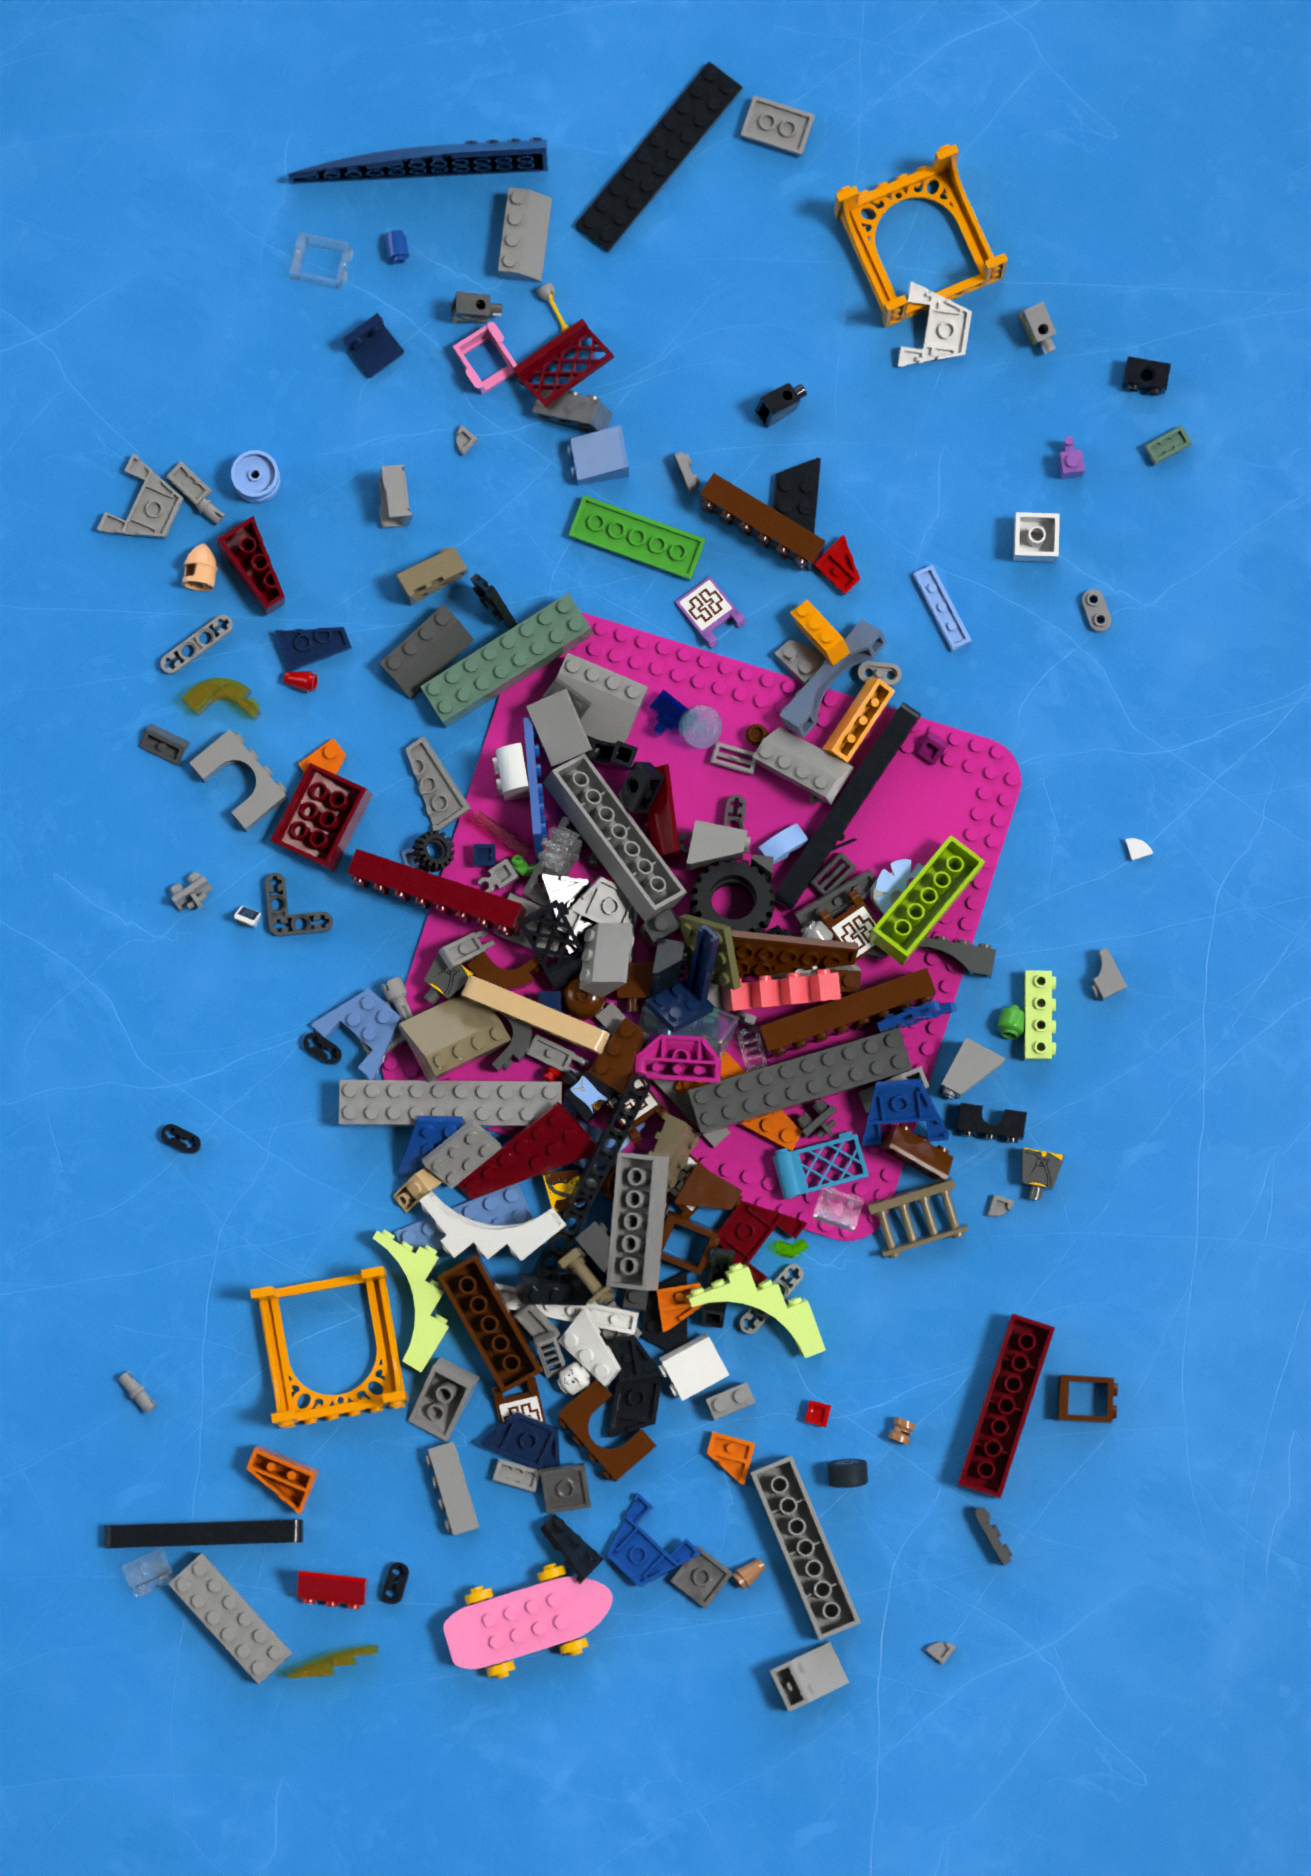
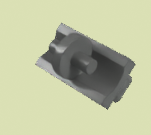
M820 1099L812 1106L819 1114L817 1119L813 1121L807 1113H804L797 1119L798 1124L803 1130L802 1134L806 1138L818 1127H821L816 1133L819 1138L825 1134L829 1137L834 1135L831 1128L836 1125L835 1121L831 1119L827 1124L824 1122L837 1109Z

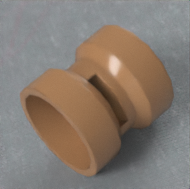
M895 1417L893 1422L894 1428L889 1432L887 1438L908 1446L910 1433L914 1431L916 1424Z

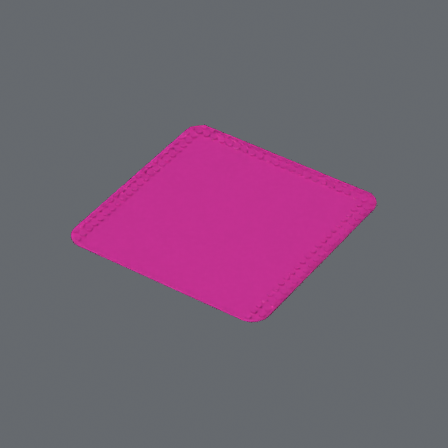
M584 612L581 613L594 635L567 651L570 654L648 686L647 696L626 744L638 748L633 763L650 762L654 767L669 764L678 838L684 833H693L695 820L724 826L728 798L732 795H740L745 799L746 810L743 830L748 831L747 837H751L748 854L744 853L743 859L736 860V862L742 863V860L749 861L748 866L750 867L752 855H761L758 851L759 846L796 823L809 839L808 843L810 842L897 711L896 709L884 707L849 760L848 764L854 768L832 804L830 805L827 802L810 803V795L807 791L759 766L757 763L753 776L711 764L716 742L756 752L759 746L751 745L746 739V731L753 724L764 726L768 735L777 728L782 727L802 738L786 728L779 716L782 709L804 687L796 678ZM567 652L500 694L466 797L472 809L459 819L452 840L454 847L451 850H455V854L452 855L454 859L448 866L443 868L441 877L482 891L489 888L488 882L479 885L478 881L483 877L489 878L491 874L488 870L493 867H474L473 844H496V865L506 858L511 863V859L515 855L522 856L523 860L529 865L536 864L530 797L504 801L503 795L499 796L496 779H500V774L495 775L492 758L497 757L496 750L498 748L521 743L528 780L523 718L531 716L526 706L539 701L557 678ZM827 689L820 703L818 723L802 739L822 749L856 697ZM920 717L844 831V840H838L836 845L853 838L857 840L831 851L814 878L840 852L857 867L840 885L867 869H871L877 880L883 869L893 873L890 863L902 859L911 860L912 873L918 863L925 866L948 837L952 835L986 862L979 874L926 938L935 939V936H942L948 938L950 942L956 943L957 940L969 941L970 945H972L1020 793L1021 773L1016 759L1005 746L997 741ZM931 732L949 744L935 765H932L916 753ZM538 735V738H534V743L539 744L540 757L536 758V764H541L542 777H538V783H542L547 842L549 843L562 817H567V815L543 782L553 769L570 760L552 767ZM721 748L718 751L750 761L753 759L752 757ZM721 757L716 758L721 761H725L750 769L749 765H745ZM593 764L616 797H618L630 770H615ZM735 800L734 803H730V806H733V815L728 814V817L736 816L742 818V815L737 816L738 808L742 807V805L739 804V800ZM625 807L651 842L650 833H645L644 821L648 820V814L631 813ZM731 821L727 825L728 827L740 829V825L736 821ZM686 838L685 841H681V844H684L685 849H689V846L691 844L690 838ZM585 843L567 877L588 879L590 886L598 877H603L614 883V879L603 865L600 868H595L588 864L587 857L591 856L593 851ZM807 845L790 852L788 858L773 864L771 884L774 888L773 895ZM680 850L679 858L663 859L687 892L676 906L670 908L676 912L678 917L684 914L690 915V897L693 885L697 881L698 875L701 872H705L706 867L687 870L688 854L682 853ZM841 858L817 883L821 885L844 860ZM847 865L823 889L827 891L850 866ZM518 874L520 878L503 889H499L498 885H496L495 890L491 894L508 899L509 894L512 893L531 901L522 894L531 876L523 877ZM910 878L908 881L911 883L914 878ZM809 884L791 911L775 901L770 924L764 929L763 933H766L769 927L772 929L778 925L783 931L787 929L792 936L801 937L802 933L800 931L802 927L794 913L822 897V894ZM736 886L722 887L715 891L712 896L714 910L727 919L744 918L750 914L753 908V901L750 895L745 890ZM868 896L863 901L879 922L884 915L878 909H875L870 896ZM853 906L849 907L848 909H846V910H844L843 912L839 913L838 915L834 916L833 919H836L837 917H839L841 914H843L844 912H846L847 910H849V909L852 908ZM430 907L405 984L408 992L405 998L413 1017L447 1001L443 996L434 1005L425 1000L423 997L431 987L425 984L424 979L438 951L442 947L473 932L477 933L484 930V928L478 926V923L472 920L470 923L458 920V917L454 914L445 916L438 913V910ZM639 913L637 915V923L635 924V939L632 947L631 963L654 962L657 946L649 950L638 931L645 922ZM493 927L491 930H487L488 934L484 938L479 939L482 945L488 941H494L495 946L485 951V953L495 965L502 969H517L536 956L534 951L493 934L495 929ZM682 932L671 937L670 940L684 942ZM582 941L580 945L584 951L585 941ZM916 949L903 966L891 956L882 960L862 957L855 962L861 968L860 991L928 968L936 990L932 1001H938L939 1006L955 1001L964 969L951 958L937 952ZM557 956L554 959L546 957V966L555 963ZM471 959V960H469V961H467V962H465V963H463V964H461V965H463L465 968L468 969L467 964H468L469 962H471L473 959ZM687 961L684 978L679 977V982L689 978ZM819 965V966H817V969H825V968H826L825 965ZM544 970L537 974L531 973L535 980L534 983L511 992L539 1003V992L554 991ZM755 973L743 974L744 978L739 979H742V983L758 981L760 976ZM563 987L560 990H558L561 991V1010L562 1013L570 1016L565 1010L562 1002L563 991L565 989V987ZM614 990L606 995L604 1006L605 1008L612 1002L627 1019L643 1028L649 1034V1043L661 1034L703 1037L707 1031L746 1073L784 1062V1060L795 1059L883 1032L879 1031L877 1023L880 1021H877L876 1018L870 1020L869 1025L859 1029L856 1026L850 1027L849 1032L836 1036L833 1033L828 1035V1039L815 1043L813 1040L808 1042L805 1048L794 1051V1048L786 1050L785 1055L773 1058V1055L767 1056L759 1034L760 1026L831 1001L740 1010L757 1017L754 1027L734 1020L736 1011L724 1012L722 1008L715 1024L697 1020L674 1033L645 1007L646 1000H640V1013H627V1001H619L617 992ZM844 993L843 995H841V998L851 995L852 993ZM493 1010L512 1040L513 1029L511 1024L499 1012ZM949 1012L939 1015L937 1018L926 1019L918 1022V1024L900 1029L912 1069L922 1066L928 1084L951 1014ZM596 1018L587 1021L580 1020L592 1026H603ZM532 1027V1040L535 1034L589 1061V1067H584L572 1060L569 1067L582 1072V1074L589 1071L600 1055L580 1046L567 1044L554 1035ZM610 1034V1036H609V1038H608L607 1043L609 1042V1040H610L611 1037H612L611 1034ZM510 1040L503 1048L434 1081L546 1082L543 1079V1074L551 1066L526 1055L521 1062L513 1057V1064L506 1071L502 1069L498 1072L492 1067V1063L509 1046ZM407 1041L385 1054L386 1057L382 1064L384 1080H427ZM648 1078L651 1085L650 1090L667 1112L686 1122L697 1132L693 1124L651 1078ZM876 1083L822 1099L829 1106L833 1105L837 1109L824 1122L827 1124L831 1119L835 1121L836 1125L831 1128L834 1135L829 1137L825 1134L819 1138L816 1133L821 1127H818L807 1138L801 1134L793 1149L795 1151L839 1139L838 1134L852 1131L853 1135H858L869 1174L867 1178L784 1200L772 1159L776 1155L775 1151L784 1148L740 1124L727 1127L731 1133L715 1148L703 1135H700L698 1145L690 1153L710 1172L741 1189L742 1201L807 1222L803 1230L839 1241L863 1239L874 1233L881 1226L878 1216L870 1214L866 1204L895 1194L904 1162L879 1149L881 1145L862 1146L869 1112L866 1113L858 1092L872 1087ZM562 1084V1106L564 1107L565 1091L569 1088ZM818 1101L784 1110L783 1112L803 1131L797 1119L804 1113H807L813 1121L817 1119L819 1114L812 1106ZM607 1105L588 1124L603 1130L612 1113ZM578 1113L576 1118L584 1121V1119ZM657 1114L643 1122L645 1127L639 1132L642 1140L635 1145L631 1141L621 1153L648 1155L649 1151H654L658 1141L655 1138L656 1132H661L663 1128V1123ZM618 1120L615 1121L614 1127L621 1128L622 1126ZM906 1122L902 1124L911 1128L912 1130L910 1132L913 1134L917 1122ZM900 1123L881 1124L883 1140L891 1125H899ZM524 1128L484 1129L513 1137ZM853 1140L845 1142L841 1148L842 1151L851 1156L856 1149ZM836 1144L833 1146L839 1148L840 1144ZM825 1147L821 1151L820 1156L831 1162L836 1151L830 1147ZM820 1149L814 1150L813 1152L817 1154ZM807 1152L799 1154L801 1163L810 1167L815 1157ZM838 1153L833 1163L845 1169L850 1159ZM817 1159L812 1169L823 1175L829 1165ZM852 1160L847 1171L853 1175L863 1174L860 1164ZM831 1166L825 1177L832 1181H837L842 1172ZM810 1172L806 1178L808 1188L817 1186L821 1178ZM845 1174L842 1179L848 1178L849 1176ZM823 1180L822 1184L829 1183L825 1180Z

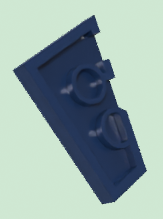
M344 627L308 630L294 629L287 631L275 630L291 672L352 649Z

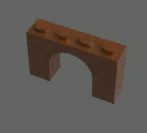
M596 1379L557 1413L560 1416L557 1421L565 1430L570 1428L575 1435L572 1438L580 1447L583 1445L589 1450L587 1455L595 1464L598 1461L604 1467L602 1473L609 1481L614 1478L617 1482L656 1448L657 1445L643 1429L624 1445L615 1449L602 1448L591 1439L588 1430L591 1416L613 1396Z

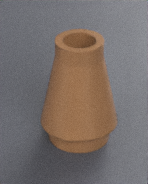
M757 1558L755 1561L735 1570L732 1578L743 1590L746 1587L749 1588L766 1567Z

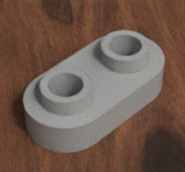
M682 451L675 453L676 464L689 494L698 491L697 486H700L697 474H692L689 468L692 466L688 453L685 455Z
M1088 590L1083 595L1082 606L1089 626L1097 633L1105 632L1111 625V616L1104 596L1098 590ZM1095 597L1097 602L1091 603L1089 598ZM1102 617L1104 623L1099 624L1096 619Z
M866 661L858 669V678L864 684L868 678H879L888 686H895L900 682L902 676L901 669L892 663ZM870 670L872 671L873 675L871 677H867L864 674L865 671ZM891 672L895 677L888 679L886 674Z

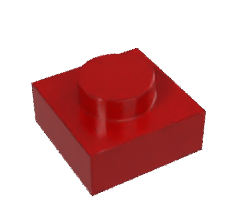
M809 1400L804 1422L826 1427L831 1405Z

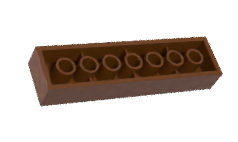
M928 968L842 997L841 999L833 1000L759 1027V1034L767 1056L773 1055V1058L785 1055L788 1049L800 1050L807 1047L806 1044L814 1040L815 1043L827 1040L830 1034L835 1033L836 1036L849 1032L850 1027L856 1026L859 1029L869 1025L870 1020L877 1018V1021H882L883 1016L898 1011V1014L903 1013V1009L919 1004L920 1006L931 1002L935 997L936 990Z

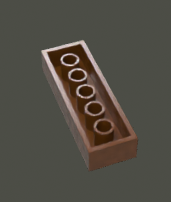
M715 473L712 474L700 493L702 510L710 515L715 513L720 516V520L728 526L733 524L738 527V531L744 536H753L762 547H771L776 550L775 554L784 560L789 558L802 571L807 569L811 572L814 564L824 551V539Z
M478 1253L437 1276L502 1393L509 1391L544 1370Z

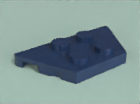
M519 1411L512 1414L480 1443V1445L538 1470L560 1466L558 1428Z

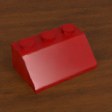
M299 1571L297 1598H302V1603L315 1604L316 1600L325 1601V1606L337 1607L338 1603H347L346 1608L360 1610V1605L365 1606L369 1579Z

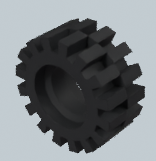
M430 830L414 841L415 844L412 845V849H415V851L412 852V856L417 857L414 859V862H420L418 865L420 869L425 867L424 871L428 872L431 870V873L445 868L453 861L454 857L452 855L455 854V850H451V848L454 847V844H449L448 841L451 838H444L446 835L444 832L439 834V830ZM428 844H433L437 847L439 851L438 859L430 856L427 850Z

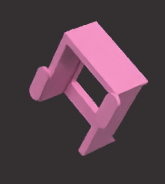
M489 322L453 346L454 353L466 369V375L474 387L480 390L482 395L515 375L513 368L517 366L502 343L504 336L494 322ZM491 339L508 366L486 380L481 381L464 355Z

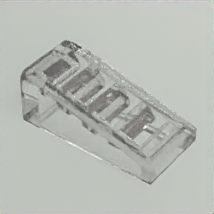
M758 1026L737 1030V1038L746 1073L768 1067ZM755 1033L754 1038L745 1040L742 1038L743 1035ZM757 1041V1046L748 1048L744 1046V1044ZM759 1050V1054L747 1056L746 1054L747 1052ZM761 1058V1062L749 1065L748 1061Z

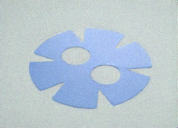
M902 859L890 863L894 876L887 870H882L877 879L875 889L887 893L876 898L877 904L884 915L893 905L890 899L891 894L895 891L903 893L907 888V881L910 878H915L924 868L923 865L918 863L911 873V860Z

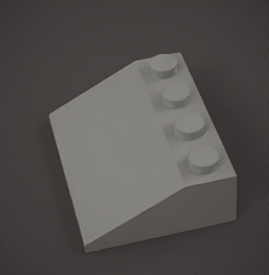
M567 652L557 678L592 703L580 719L586 735L605 742L616 743L618 740L626 743L647 696L648 686Z

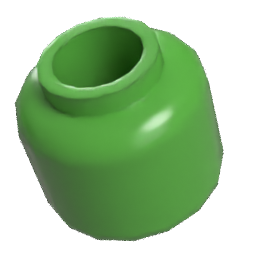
M1010 1005L1000 1011L997 1029L1001 1036L1007 1039H1017L1025 1033V1012L1022 1011L1021 1007Z

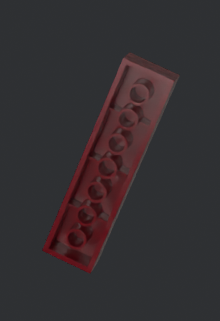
M359 849L355 850L347 872L352 881L355 882V885L361 888L368 889V886H370L382 895L388 896L391 893L397 896L396 899L408 903L409 900H412L421 908L429 910L430 907H433L442 915L450 916V914H454L460 921L470 923L472 920L478 923V926L491 930L493 927L499 930L500 934L511 937L512 934L519 935L521 926L518 920L524 918L527 910L521 903Z
M1013 1313L1011 1314L957 1482L958 1486L998 1499L1001 1498L1055 1327Z

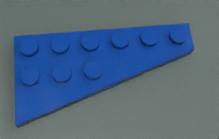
M531 717L523 718L532 829L537 864L544 853V845H548L543 787L542 783H538V777H542L541 764H536V758L540 757L539 744L534 743V738H538V733Z

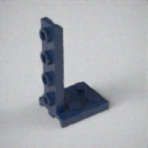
M706 924L698 929L688 980L684 979L645 1001V1007L672 1033L712 1013L714 1010V1005L707 998L720 937Z

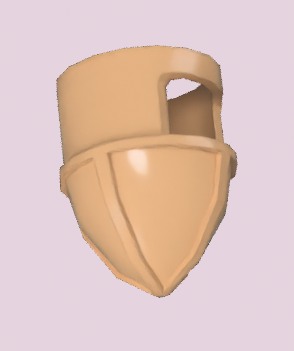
M201 544L188 554L183 564L185 572L182 578V585L195 591H212L215 585L216 573L218 572L216 559L206 544Z

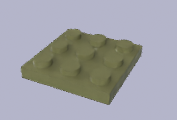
M688 914L680 916V929L683 941L685 942L684 951H688V972L690 973L698 929L706 924L720 937L711 983L732 990L740 988L741 984L730 926Z

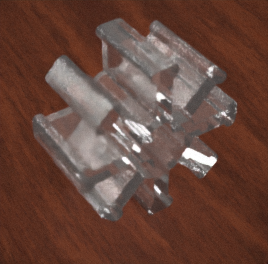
M559 825L558 829L552 827L549 830L550 840L543 838L541 845L545 846L546 849L538 853V859L543 861L541 866L562 874V871L568 873L571 870L570 860L578 861L579 855L575 854L574 851L582 847V841L577 839L580 836L578 833Z

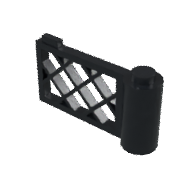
M557 899L518 920L554 991L560 990L570 981L580 976L583 962L582 954L584 952L565 916L569 912L564 902L559 903ZM556 908L558 911L556 920L546 919L548 912ZM533 920L539 921L536 931L528 930L526 924ZM544 923L553 925L550 935L541 933ZM558 926L567 928L564 938L555 936ZM539 937L548 939L545 949L536 946ZM553 940L562 942L559 952L550 950ZM567 943L573 944L577 948L571 954L564 953ZM548 954L557 956L555 963L546 966L545 960Z

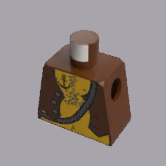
M578 1170L542 1174L551 1208L558 1215L562 1213L580 1177ZM593 1178L587 1179L584 1186L592 1187L595 1184V1180ZM578 1198L574 1205L578 1206L586 1202V1200Z

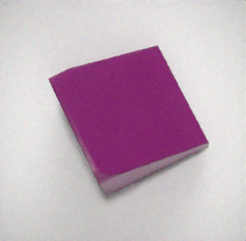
M931 732L916 753L932 765H935L949 744Z

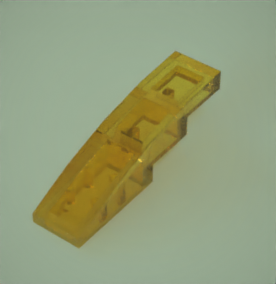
M378 1645L352 1648L324 1656L289 1673L288 1678L335 1675V1666L357 1665V1655L379 1654Z

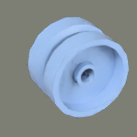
M250 450L241 454L233 463L231 479L238 495L245 501L264 503L271 500L278 493L281 485V475L275 460L268 453L260 450Z

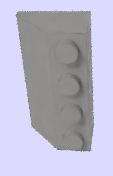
M508 188L498 266L499 278L542 283L552 198L529 189Z
M782 727L777 728L765 737L753 755V759L759 766L830 805L854 768Z

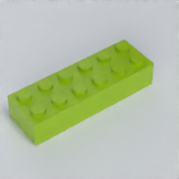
M950 835L872 929L868 939L903 966L979 874L986 861Z

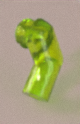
M801 1239L794 1245L785 1243L782 1240L775 1244L776 1253L787 1258H795L809 1248L804 1239Z

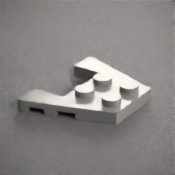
M132 454L125 473L144 481L143 486L126 521L105 512L97 530L101 533L166 539L184 499L135 454Z
M598 877L568 909L569 914L565 916L573 931H575L581 916L596 923L633 924L629 963H631L638 912L617 884L603 877ZM558 926L557 930L566 934L567 928Z

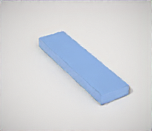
M933 564L913 573V577L951 651L971 643L972 640Z

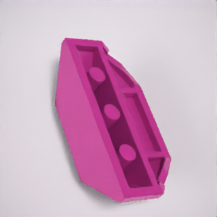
M661 1034L636 1055L635 1072H642L647 1078L720 1083L721 1059L705 1037Z

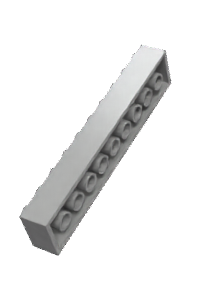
M339 1080L340 1127H414L418 1116H462L465 1124L473 1119L482 1128H525L557 1101L562 1105V1082L432 1081L429 1083L428 1080Z

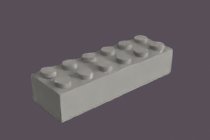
M618 1152L606 1282L608 1287L658 1291L669 1157Z
M201 1553L169 1583V1586L258 1684H261L294 1654L205 1554Z

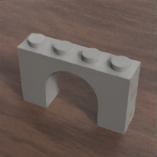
M229 729L189 763L205 783L221 769L231 764L245 765L255 773L256 787L254 792L231 812L246 832H248L287 800V796L284 794L287 790L280 781L277 783L271 778L273 773L266 765L261 766L257 762L259 757L252 748L246 749L243 745L245 742L243 737L238 732L234 734Z

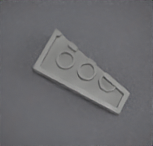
M422 736L405 749L414 775H416L420 793L423 795L428 816H430L433 831L439 830L440 832L472 808L427 738Z

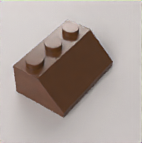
M902 1123L891 1125L879 1149L935 1181L947 1179L953 1161V1156L948 1154V1149L937 1145V1147L929 1143L927 1137L921 1134L918 1136L910 1132L912 1129Z

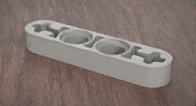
M226 615L217 616L167 653L161 659L162 670L168 675L178 673L228 636L233 630L231 618ZM220 621H223L224 623L228 621V629H219L217 631V634L219 636L216 637L214 632L210 628L213 626L216 630L220 627ZM203 633H209L212 635V640L208 644H203L200 642V636ZM192 646L194 654L191 657H185L182 654L184 647ZM178 652L181 659L184 662L181 663L180 660H178L174 663V669H171L170 667L166 669V661L170 660L173 662L174 660H176L177 656L175 654Z
M797 1264L787 1266L775 1279L779 1285L785 1288L784 1300L803 1279V1269ZM797 1269L799 1271L797 1274L799 1279L793 1278L789 1282L793 1286L789 1289L787 1284L780 1281V1279L784 1277L786 1280L790 1275L788 1270L794 1271ZM751 1307L741 1318L740 1329L745 1334H754L771 1315L762 1314L758 1311V1308ZM754 1310L763 1320L760 1322L757 1318L753 1324L755 1328L746 1330L744 1328L746 1325L744 1320H751L754 1315L750 1313Z

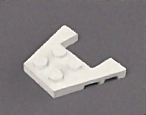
M910 281L907 301L928 304V317L923 348L900 346L897 366L902 367L909 364L965 355L972 311Z

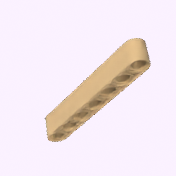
M469 975L461 993V996L465 999L600 1055L610 1036V1033L472 975Z

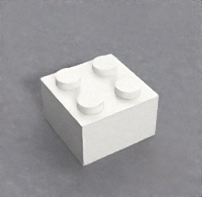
M1016 512L1014 517L1013 561L1057 562L1059 557L1060 514Z

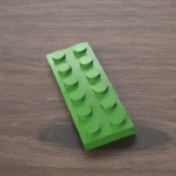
M583 495L568 535L570 538L690 581L706 542L705 538Z

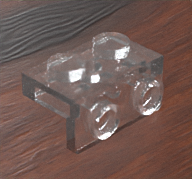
M822 1186L812 1218L854 1232L864 1199L854 1194L840 1192L833 1187Z

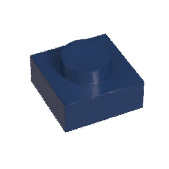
M473 844L474 867L496 866V844Z

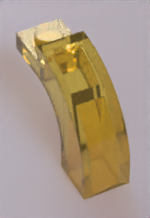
M212 678L202 681L192 687L182 697L183 701L199 716L213 703L221 700L237 703L255 720L261 715L258 709L260 705L252 697L249 700L247 699L251 695L250 689L244 684L228 678Z

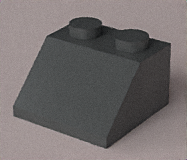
M594 1221L575 1239L606 1274L610 1247L609 1235L611 1232L602 1222L598 1225Z

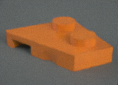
M332 738L299 762L298 765L304 773L309 763L337 775L347 756L335 739Z
M712 1431L707 1454L740 1484L745 1485L755 1443Z

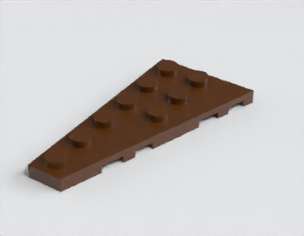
M731 930L739 978H744L743 974L752 973L758 976L793 972L794 968L804 967V970H813V966L825 965L827 968L854 965L858 953V943Z

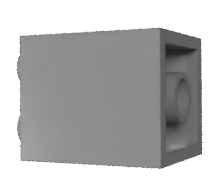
M695 820L686 863L687 870L707 867L710 864L716 865L719 860L729 862L730 858H736V860L743 859L744 853L748 854L751 842V837H747L748 831Z
M966 1038L940 1085L941 1094L951 1100L954 1097L957 1099L961 1098L998 1070L1006 1058Z

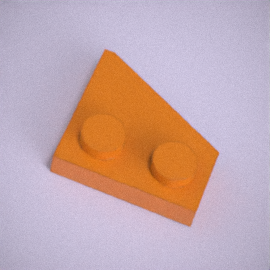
M701 1283L658 1289L657 1298L663 1333L704 1306L702 1304L691 1307L686 1298L687 1295L691 1294V1290L701 1287Z

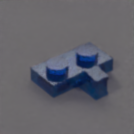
M664 689L650 705V709L658 714L656 720L659 723L653 729V733L658 737L666 729L672 731L674 728L684 735L698 717Z

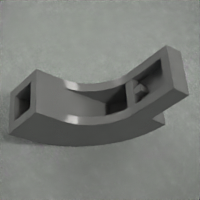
M503 1014L501 1015L512 1026L513 1036L509 1046L492 1063V1067L498 1072L502 1069L506 1071L513 1064V1057L521 1062L526 1056L532 1041V1026Z

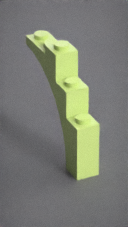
M385 1229L382 1233L376 1231L373 1239L385 1247L398 1261L407 1276L413 1293L415 1307L414 1331L410 1346L402 1361L422 1373L450 1328L446 1324L447 1319L439 1314H436L435 1317L431 1315L445 1293L441 1290L443 1286L433 1279L430 1282L426 1281L440 1257L436 1256L438 1251L428 1245L425 1248L419 1246L416 1253L412 1251L414 1249L413 1246L404 1241L401 1244L393 1240L395 1235Z
M736 1263L729 1266V1270L724 1272L727 1278L726 1281L724 1279L716 1280L711 1283L710 1287L705 1289L703 1287L695 1288L690 1291V1295L686 1296L691 1307L711 1302L727 1301L743 1303L758 1308L773 1316L786 1328L804 1358L826 1351L808 1300L805 1298L801 1299L799 1296L788 1300L789 1304H785L779 1284L776 1281L765 1280L759 1283V1287L756 1288L749 1267L746 1264Z

